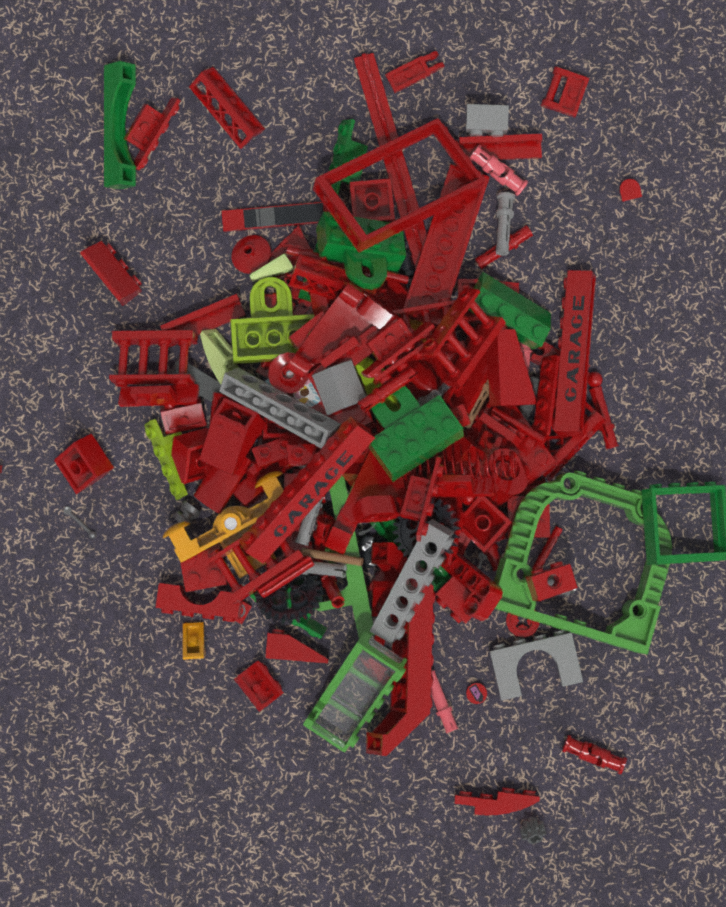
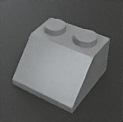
M467 104L465 114L466 132L470 133L471 136H482V133H491L492 137H502L503 134H507L509 105Z

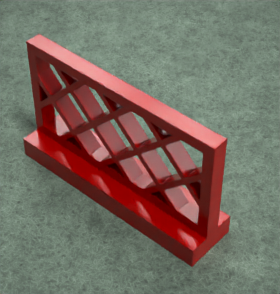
M587 402L585 409H588L592 414L584 420L583 437L545 436L547 437V449L557 461L555 466L543 474L548 481L553 479L606 422L604 417ZM561 439V447L558 450H550V440Z

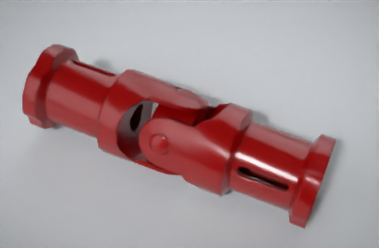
M567 735L562 748L564 753H572L581 760L601 768H610L617 771L620 775L627 761V757H619L612 754L610 750L587 741L581 742L572 738L571 735Z

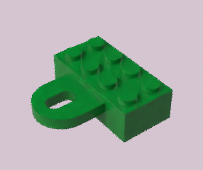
M323 212L316 227L319 257H326L328 261L344 263L345 273L349 280L363 289L372 290L382 286L387 277V270L398 272L406 257L403 231L359 253L330 212ZM354 217L366 235L390 223ZM362 266L370 269V278L362 273Z
M404 386L391 394L401 406L398 411H391L385 402L382 404L378 403L372 407L375 418L384 430L374 436L375 439L369 445V449L392 482L464 437L463 427L440 395L420 406L410 390Z

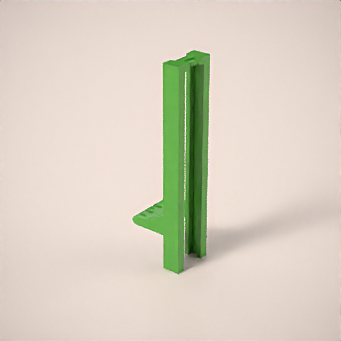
M343 476L330 489L335 520L348 497ZM354 531L344 555L360 557ZM346 564L348 586L341 591L345 599L342 607L352 605L359 638L364 631L371 636L375 635L370 632L373 621L362 566ZM331 601L319 603L320 608L317 610L325 611L336 608L332 606Z

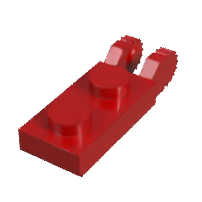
M434 51L424 57L420 56L385 74L394 94L445 67L443 62L437 63L430 68L426 65V62L434 60L439 56L438 52Z

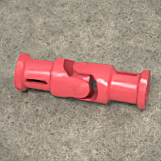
M478 145L469 156L470 159L480 165L485 173H490L496 181L503 186L509 187L518 196L528 181L522 180L514 174V170L500 162L494 155H489L481 149V145ZM505 171L503 178L499 177Z

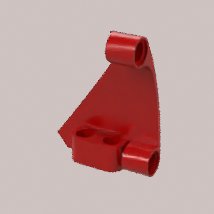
M349 282L294 354L286 368L303 380L311 367L324 359L322 355L330 349L336 350L341 346L339 343L348 336L351 338L353 336L359 337L372 326H375L380 332L399 316L371 295L364 294Z
M377 420V434H379L384 429ZM369 450L340 515L349 523L384 522L401 516L406 496L403 476L392 482L371 450Z

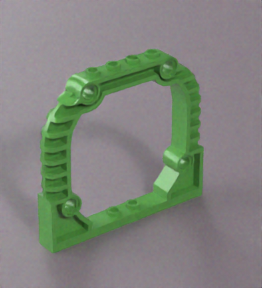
M580 471L559 474L554 481L545 482L533 488L526 494L517 508L504 556L500 558L494 582L502 588L503 594L494 609L647 655L661 608L658 604L670 564L647 565L646 560L635 599L624 603L622 607L623 616L608 625L605 633L586 627V623L574 620L573 623L566 621V616L555 614L552 617L534 611L536 601L532 600L525 578L531 575L532 568L527 565V560L539 518L544 508L554 499L573 500L583 496L623 509L629 521L644 528L643 513L640 509L642 491L632 489L630 492L624 490L625 486L616 483L608 485L605 484L606 480L598 477L593 479L587 478V474ZM566 478H568L570 481V487L568 489L564 486V480ZM657 514L660 555H672L673 548L670 532L661 516ZM519 569H522L524 573L521 580L517 578V571ZM635 605H637L639 609L638 614L636 616L633 614L632 611Z

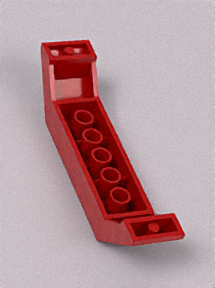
M393 542L372 543L371 564H376L390 581H394L395 584L408 558L403 556V553L398 550V547ZM410 578V584L413 587H418L417 581ZM432 584L429 587L425 586L423 593H425L424 598L419 605H415L413 608L415 614L410 622L406 621L403 627L406 629L403 637L392 643V653L401 659H407L403 666L406 671L398 682L393 681L391 683L394 685V689L391 691L390 712L372 732H366V753L387 756L430 714L433 704L431 697V687L433 685L431 666L434 663L432 655V645L434 643L432 626L435 621L433 612L435 592L433 591L434 586ZM401 596V602L404 605H408V600ZM393 614V622L398 623V617Z

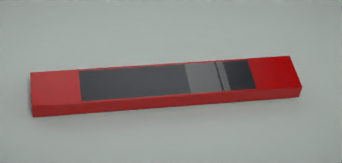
M322 202L222 211L223 232L318 224L323 212L329 211Z

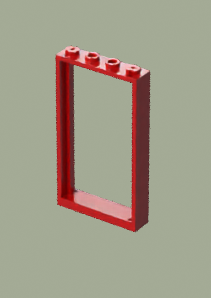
M437 118L316 177L313 190L360 253L480 192L485 180L481 172L472 164L470 157L462 151L458 141L454 140L450 135L447 126L445 127ZM434 134L469 183L366 235L331 185Z

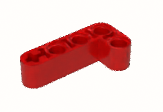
M459 553L453 554L452 567H444L443 560L440 566L471 591L463 605L464 613L479 621L486 620L501 600L502 588Z

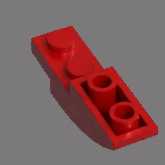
M502 787V791H497L496 799H493L492 794L480 793V797L472 796V792L460 791L459 794L454 795V804L474 806V815H500L527 808L539 802L540 796L535 795L536 791L532 790L514 793V788Z

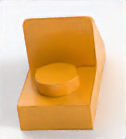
M204 622L183 623V660L204 658L206 655Z

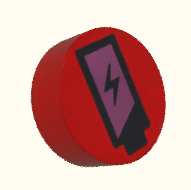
M480 683L471 684L466 690L467 699L473 704L484 702L487 697L486 688Z

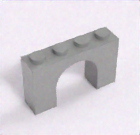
M561 630L554 632V636L546 638V634L533 637L534 641L527 643L525 639L513 641L514 646L506 647L505 643L493 646V650L489 651L500 700L522 696L517 677V664L525 653L532 650H542L552 656L557 666L562 687L583 682L572 633Z

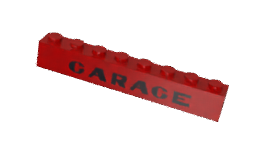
M568 270L567 277L564 278L566 295L562 298L564 317L560 319V328L563 330L562 337H559L558 341L561 353L559 376L556 385L557 397H555L554 409L556 411L555 417H552L551 424L552 429H554L558 436L583 437L596 276L593 271Z
M352 416L344 421L337 432L326 441L322 449L312 457V460L306 467L299 471L297 477L285 487L282 494L256 520V523L250 530L244 533L239 541L244 551L264 564L372 443L375 437L371 431Z

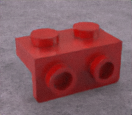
M259 660L234 678L259 712L284 693L281 690L280 683L271 677L266 665Z

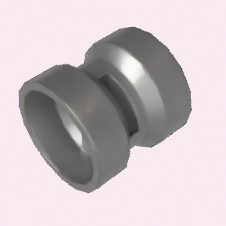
M184 501L181 504L180 511H176L172 517L178 522H189L190 525L186 526L189 529L192 525V520L198 518L201 512L187 501Z

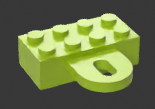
M266 277L259 280L253 286L250 293L251 318L231 319L233 364L270 362L280 354L297 352L288 338L315 316L314 314L293 316L291 292L287 284L275 277ZM267 287H273L276 290L277 305L274 308H268L265 305L264 290Z

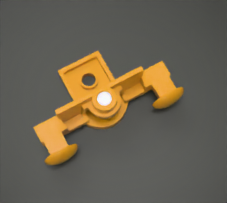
M280 471L270 472L257 481L255 489L262 485L268 496V499L250 509L243 506H231L224 509L216 517L213 528L193 540L190 539L184 528L190 525L186 521L169 527L164 532L163 539L168 536L170 537L180 562L193 557L220 542L223 549L240 539L245 532L249 531L256 523V520L270 507V504L282 494L284 490L277 477L283 473ZM232 552L227 555L239 579L247 575L235 553ZM273 553L271 556H272L273 560H275V559H276V556H275V554ZM246 556L255 570L266 564L265 562L264 564L252 556Z

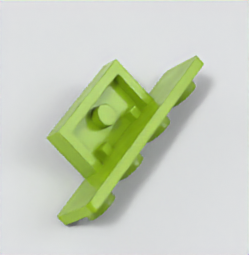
M153 419L144 425L145 433L151 440L155 456L160 461L162 473L169 482L171 494L175 496L176 500H179L188 495L184 484L181 483L171 453L173 437L182 435V432L163 437L157 420Z

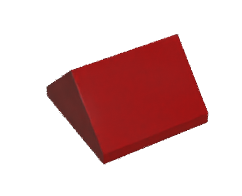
M486 496L478 497L464 512L465 520L462 532L485 553L506 534L512 521Z

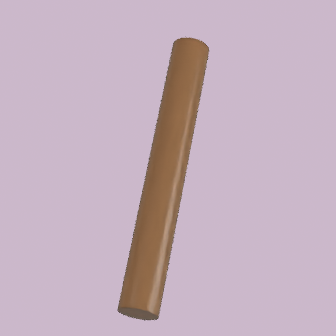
M302 548L301 550L305 557L310 556L311 558L357 566L363 565V558L307 548Z

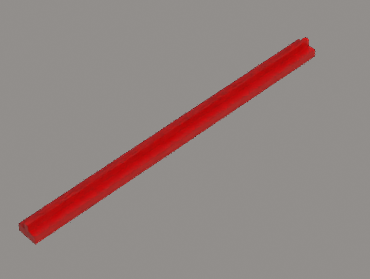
M364 53L362 56L354 58V63L380 147L398 138L374 53L367 55ZM402 150L384 158V165L388 178H391L392 192L401 218L419 209ZM423 221L404 230L410 253L413 255L412 260L415 269L417 268L427 237Z

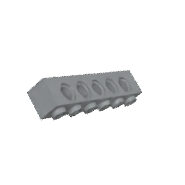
M240 368L233 369L224 374L219 392L321 449L341 426L340 423Z
M433 519L427 522L429 524L427 535L422 536L421 542L417 541L370 632L390 644L403 637L406 631L403 628L406 621L410 622L415 614L413 608L416 604L419 605L425 595L423 593L425 586L429 587L434 579L432 573L435 567L438 569L444 560V557H442L444 550L448 551L454 541L451 538L454 531ZM429 542L436 544L437 551L430 549ZM420 560L427 563V569L420 567ZM410 578L417 581L418 587H413L410 584ZM401 596L408 600V605H404L401 602ZM391 614L398 617V623L392 621Z

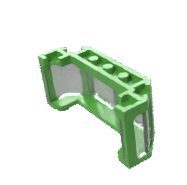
M364 631L303 725L344 753L349 746L353 748L360 738L357 734L365 721L370 723L376 714L373 711L374 708L379 710L385 701L383 695L388 696L392 691L394 685L391 683L393 681L398 682L405 673L406 669L403 666L407 659L401 658L371 638V635Z

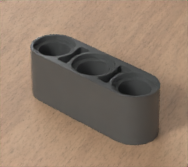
M179 357L168 374H179ZM188 363L187 374H190L195 379V384L199 385V395L212 402L213 393H221L219 392L221 384Z

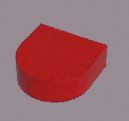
M627 179L620 184L619 194L622 202L642 197L640 185L636 180Z

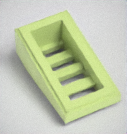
M282 254L250 274V279L252 282H256L266 277L290 272L294 269L286 255Z

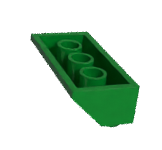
M482 272L473 288L480 291L475 302L487 316L502 317L506 322L504 326H507V329H515L519 342L531 349L542 347L551 329V313Z

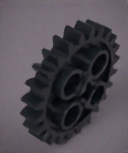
M433 497L431 503L434 504L433 511L437 514L436 521L440 524L443 523L445 527L454 531L452 539L461 538V536L456 534V531L461 530V527L455 525L460 519L453 518L456 511H448L451 506L450 504L443 506V499H439L436 503V497ZM398 516L397 518L400 521L393 523L394 526L398 527V530L393 531V534H397L399 537L394 542L401 543L398 550L405 549L403 556L408 557L417 543L416 536L410 538V535L417 532L419 521H417L418 525L413 530L410 526L411 519ZM430 516L427 517L426 523L430 521ZM453 541L451 546L458 547V544ZM429 542L430 549L437 551L436 544ZM451 547L448 551L446 549L444 550L442 554L444 560L447 559L446 552L449 554L454 553ZM420 560V561H419V564H423V563H424L423 560Z
M308 573V575L300 574L290 581V609L288 583L265 598L257 590L255 598L261 615L265 614L266 620L272 618L273 623L280 620L281 625L285 621L292 625L295 619L300 623L301 617L307 620V614L314 615V608L319 609V602H323L322 582L319 581L318 575Z

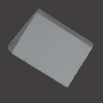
M352 360L312 375L327 415L355 405L359 400L366 397Z

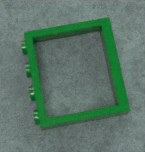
M699 482L686 483V487H680V483L668 484V488H662V484L649 485V489L641 490L647 565L726 561L725 485H716V482H704V486H699ZM710 493L714 553L660 555L656 495Z

